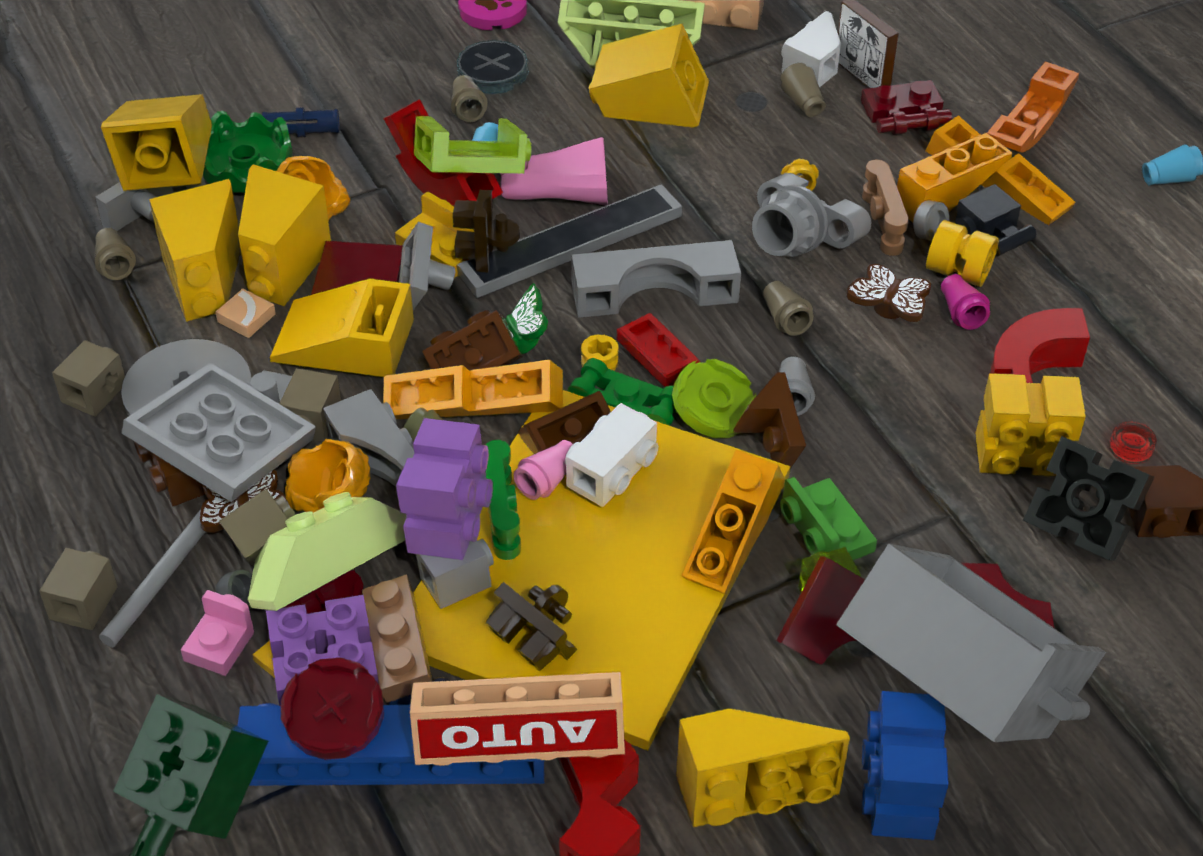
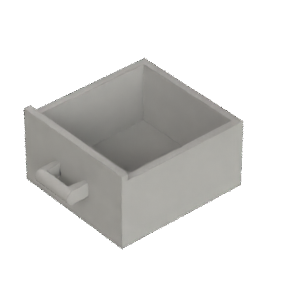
M894 544L887 545L836 624L993 742L1049 738L1060 720H1083L1087 718L1090 713V706L1078 694L1106 654L1099 647L1076 644L950 555Z

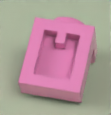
M207 590L201 598L205 615L181 648V654L185 662L226 676L254 634L249 606L234 595H221Z

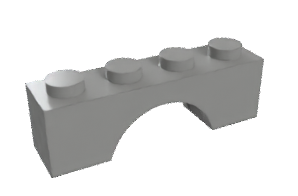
M732 240L571 254L572 289L578 318L619 314L620 308L627 298L636 292L649 288H668L682 292L689 296L698 306L739 303L741 271Z

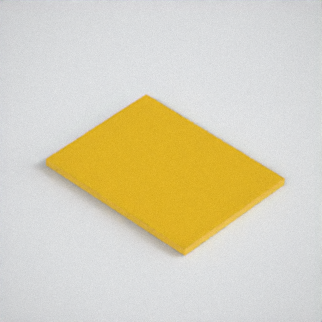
M563 390V407L584 397ZM608 405L611 412L616 408ZM552 412L531 413L524 425ZM657 422L656 443L659 445L655 459L648 467L642 466L631 478L626 490L620 495L615 494L604 507L566 486V475L548 497H540L533 500L526 497L518 489L514 481V471L518 468L519 462L524 458L534 455L518 433L510 445L511 461L508 465H510L512 470L511 484H515L516 513L520 517V532L518 535L521 539V552L516 558L511 560H502L494 554L489 510L487 507H482L480 531L477 541L484 539L492 553L494 564L489 566L492 586L440 609L421 580L414 591V597L429 666L464 680L620 672L624 739L630 744L648 751L743 567L742 565L726 594L682 577V573L734 452L737 449L778 464L785 480L789 478L790 466ZM783 483L782 488H781V490H780V492H779V495H780V493H781V491H782V489H783V487H784V483ZM503 582L533 606L535 602L528 597V593L536 585L545 591L550 586L558 584L568 592L565 608L572 613L571 619L566 624L560 623L557 619L552 621L566 632V639L577 648L568 660L561 654H558L539 671L517 650L532 633L528 627L524 626L509 644L504 642L489 628L485 622L500 603L494 592Z

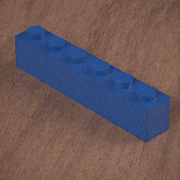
M264 703L258 706H240L237 725L269 741L249 786L544 784L545 760H505L499 763H488L485 761L464 762L445 766L434 764L415 765L410 720L411 704L384 705V718L378 734L363 750L346 758L324 760L310 756L294 745L282 723L281 706Z

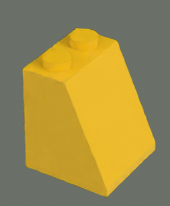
M678 24L603 44L598 61H596L592 82L589 84V94L593 103L598 104L604 117L696 127L700 123L709 80L683 24Z
M203 94L126 101L102 122L101 130L123 191L201 184L212 129Z
M254 164L249 168L238 231L249 292L269 302L285 306L320 262L325 242L331 241L324 185Z
M229 179L149 199L162 259L186 322L216 314L215 312L230 297L241 248L238 237L239 224Z

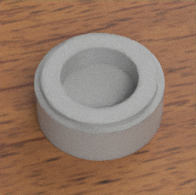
M926 200L920 204L913 222L914 232L918 238L929 241L933 240L940 223L943 220L949 221V212L946 205L932 200Z

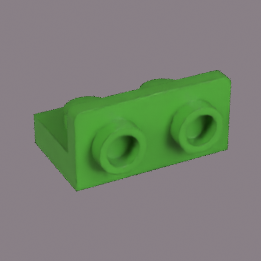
M795 477L785 480L783 498L780 500L781 512L785 520L789 524H794L799 530L811 555L818 556V558L820 556L827 557L839 565H844L875 552L877 539L830 478L802 488Z

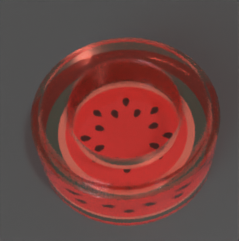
M1127 421L1118 424L1113 429L1109 448L1112 454L1119 460L1130 464H1140L1152 457L1157 439L1154 432L1146 425Z

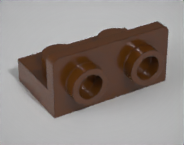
M489 310L477 313L467 321L468 326L455 333L450 330L437 335L430 341L432 346L422 351L431 369L463 365L468 370L509 365L523 357L507 327L508 324L504 316L497 310L492 313Z

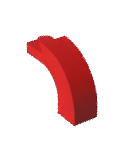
M420 99L383 118L401 150V153L395 155L397 160L423 194L430 192L455 206L456 200L477 201L480 189L492 190V199L503 193L494 173L431 172L414 155L416 116H429Z
M1060 308L1044 310L1025 316L1013 323L1002 334L996 345L990 373L1025 375L1026 383H1033L1031 375L1043 369L1082 367L1090 340L1083 309Z

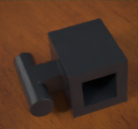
M996 184L965 197L958 202L955 223L965 226L967 233L970 235L977 230L998 237L999 244L996 256L1035 239L1037 236L1035 228L1030 224L1019 229L1016 228L1021 205Z

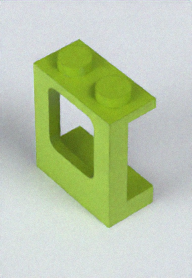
M416 116L414 155L431 172L524 174L525 162H529L531 158V141L527 138V134L508 119L499 118L497 141L449 140L450 132L430 116Z

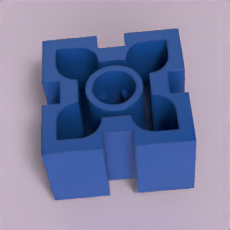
M882 691L878 711H869L867 739L863 740L862 770H868V783H864L862 792V814L871 815L872 836L934 840L939 822V807H943L948 788L947 748L944 747L946 732L945 706L930 694Z

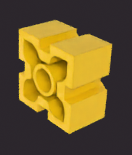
M989 373L984 394L985 410L980 411L975 433L980 473L1015 474L1019 467L1032 468L1033 475L1056 476V474L1046 469L1061 436L1072 441H1079L1086 417L1079 377L1043 376L1041 383H1026L1025 375Z

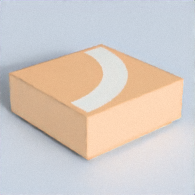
M243 288L215 312L218 323L247 338H250L276 315L273 303Z

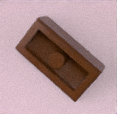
M597 391L525 424L518 433L532 453L536 454L557 445L562 440H567L572 444L581 442L593 430L599 418L603 415L608 416L611 411L601 391Z

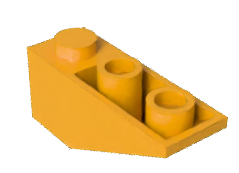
M984 133L901 168L897 188L908 219L914 222V216L918 207L926 200L942 202L946 205L948 212H950L958 205L959 200L967 197L1012 157V152L995 138Z
M737 449L735 450L682 573L683 578L723 594L727 593L767 523L785 481L778 464Z

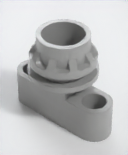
M784 173L763 183L759 187L757 200L760 208L754 215L752 231L757 244L768 254L794 257L812 251L822 241L836 248H845L869 233L871 229L870 215L863 207L847 199L829 206L811 190L805 188L808 186L809 181L793 173ZM843 222L848 226L849 232L844 227Z

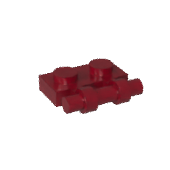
M932 80L862 89L861 102L871 122L876 123L879 133L892 132L893 135L905 134L907 129L922 127L925 131L938 129L939 125H944L952 120L950 109L943 110L944 102Z

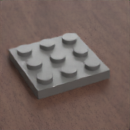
M210 362L125 418L122 434L232 502L311 442L316 426Z

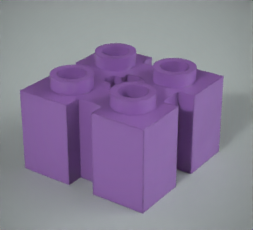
M424 418L413 443V458H407L396 484L400 512L405 513L407 517L403 525L407 552L463 560L470 541L475 542L478 538L482 507L488 508L492 499L493 483L491 479H486L485 472L489 457L488 446L482 445L480 425Z
M364 595L325 601L326 611L309 614L306 613L305 604L281 608L277 611H266L279 706H281V698L288 682L296 673L299 675L302 671L309 668V664L319 659L340 657L358 662L378 682Z

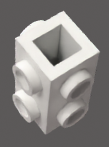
M620 403L608 416L603 415L599 418L593 430L581 442L574 443L568 450L565 457L566 486L604 507L615 494L620 495L626 490L631 478L642 466L648 467L655 459L659 445L656 443L657 422L651 420L646 414L637 412Z

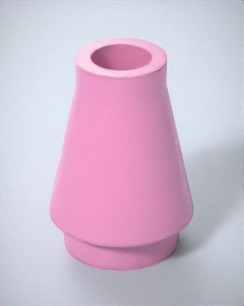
M562 440L555 446L522 459L518 464V468L514 471V481L518 489L526 497L533 500L540 497H548L566 475L565 457L573 444L567 440Z

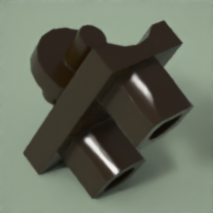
M480 189L477 201L456 200L452 215L453 227L474 229V232L457 231L454 246L455 258L475 259L476 272L488 273L489 253L493 251L494 247H497V250L500 252H505L509 249V246L517 243L520 238L519 226L515 221L508 219L507 215L503 213L497 214L493 220L492 190Z
M504 582L496 589L494 594L500 603L485 623L498 637L509 644L524 626L528 627L532 633L517 650L539 671L558 654H561L567 660L574 654L577 648L566 639V632L552 622L554 619H557L560 623L566 624L572 617V613L565 608L568 600V592L558 584L550 586L545 591L537 585L532 587L528 597L535 602L534 606Z

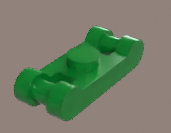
M590 358L586 361L581 369V377L575 378L567 389L568 392L583 397L601 391L607 405L617 407L622 403L637 412L646 414L651 420L669 426L673 422L672 414L678 413L672 398L674 386L661 388L610 370L605 363L595 358ZM595 386L604 389V391L595 388Z
M493 440L486 444L489 457L485 471L486 479H491L493 483L492 499L488 507L493 551L498 558L511 560L516 558L521 552V539L518 535L520 532V517L516 513L515 484H511L512 470L510 465H508L511 461V448L505 441Z

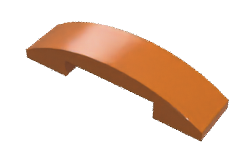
M1045 61L1031 78L1029 90L1008 116L1001 115L987 134L1007 148L1018 152L1028 151L1042 138L1058 116L1078 80L1079 73Z

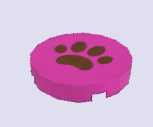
M458 0V9L461 19L471 27L481 30H492V26L501 25V29H507L521 22L526 16L527 0Z

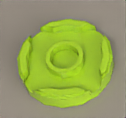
M706 359L705 363H696L697 361L689 363L678 375L672 391L675 409L682 420L696 432L712 438H731L741 434L733 432V429L745 409L757 396L756 393L753 396V392L750 389L752 383L747 376L733 365L718 359Z

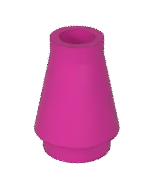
M953 274L943 280L941 291L945 295L952 321L957 326L968 330L979 328L985 324L990 316L989 299L964 281L960 275Z

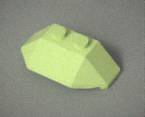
M561 0L558 25L588 66L595 68L603 44L678 24H683L692 46H694L701 38L705 3L682 0Z
M344 492L324 500V508L314 513L308 511L288 518L285 521L287 527L270 535L255 559L248 596L251 608L277 611L405 541L403 525L407 518L406 514L371 497H351L349 492Z

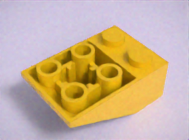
M366 279L293 300L270 355V362L379 377L394 375L414 321L411 285L400 282Z
M731 708L680 719L676 777L693 827L706 824L720 826L731 822L737 817L755 813L763 815L773 814L785 806L803 802L821 803L834 795L840 794L850 740L848 732Z

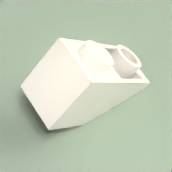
M823 12L815 20L808 22L800 32L786 40L781 51L783 57L782 73L792 64L804 63L814 70L819 88L837 74L841 42L832 13Z

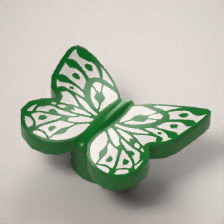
M534 283L526 290L512 314L507 315L505 318L508 324L507 327L521 354L529 352L536 346L540 336L543 335L548 326V319L541 312L543 306L541 293Z

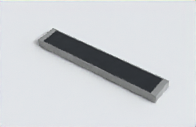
M660 184L522 238L514 245L509 246V249L505 252L494 249L489 253L488 273L476 272L475 259L457 264L458 276L474 296L479 298L571 261V254L591 253L682 216V205Z

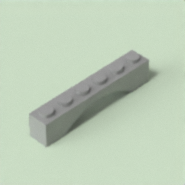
M372 389L324 407L323 411L329 438L347 441L360 448L369 457L370 473L386 479L396 486L407 458H413L414 447L413 440L407 429L398 428L395 415L388 402L381 404ZM484 539L476 540L475 542L470 541L463 560L416 554L420 578L440 609L492 586L489 566L494 564L490 548Z

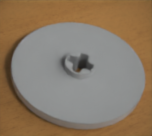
M187 339L164 344L139 358L127 372L121 389L124 408L128 416H130L210 362L250 386V379L252 377L249 366L237 351L219 342L204 339Z

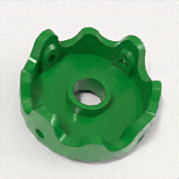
M223 110L216 112L211 119L212 129L203 177L208 184L229 179L233 193H245L249 168L253 164L277 171L283 161L288 157H293L285 120L282 117H278L271 123L260 113L252 112L248 120L236 123L232 121L227 112Z

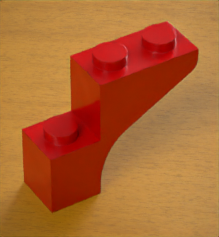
M625 739V754L608 755L601 758L590 756L557 758L580 809L574 823L559 839V856H637L640 853L641 826L627 809L617 806L638 783L639 754L636 753L632 745Z

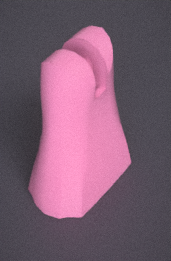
M603 137L561 150L531 155L529 162H525L524 174L500 173V187L503 191L501 195L508 200L556 198L604 206L608 205Z

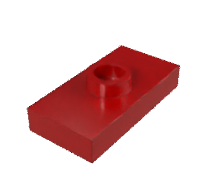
M651 313L617 329L616 340L664 387L673 386L680 372L689 363L697 361L696 363L701 362Z

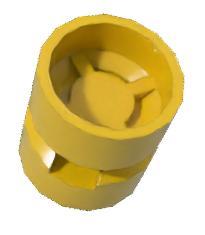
M943 220L937 228L930 245L926 268L946 276L956 272L967 283L981 287L987 279L994 262L999 238L977 230L970 235L967 233L965 226Z

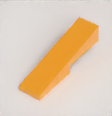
M958 115L934 131L925 152L934 155L981 134ZM1019 153L1004 163L981 184L985 188L996 184L1019 203L1023 211L1048 226L1072 209L1075 204L1071 197Z
M542 360L476 370H468L463 365L386 375L384 376L383 403L388 402L396 419H409L419 408H424L427 411L434 410L440 417L554 412L563 407V370L551 360Z

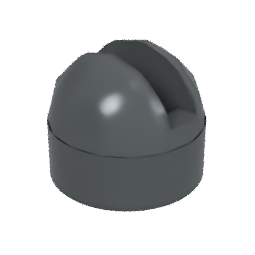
M242 569L226 573L217 582L216 593L234 595L250 606L248 596L252 574Z

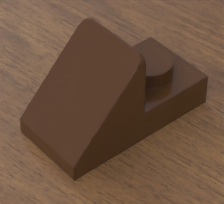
M777 372L745 409L733 432L764 433V448L770 453L771 460L788 465L791 469L806 447L786 374L785 372Z

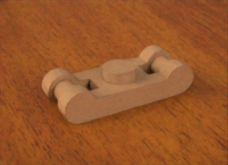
M871 160L866 165L865 177L868 182L863 186L862 198L867 203H870L871 216L873 220H878L882 230L880 250L886 255L896 256L901 254L904 249L905 238L903 233L907 230L908 216L888 163L882 160Z

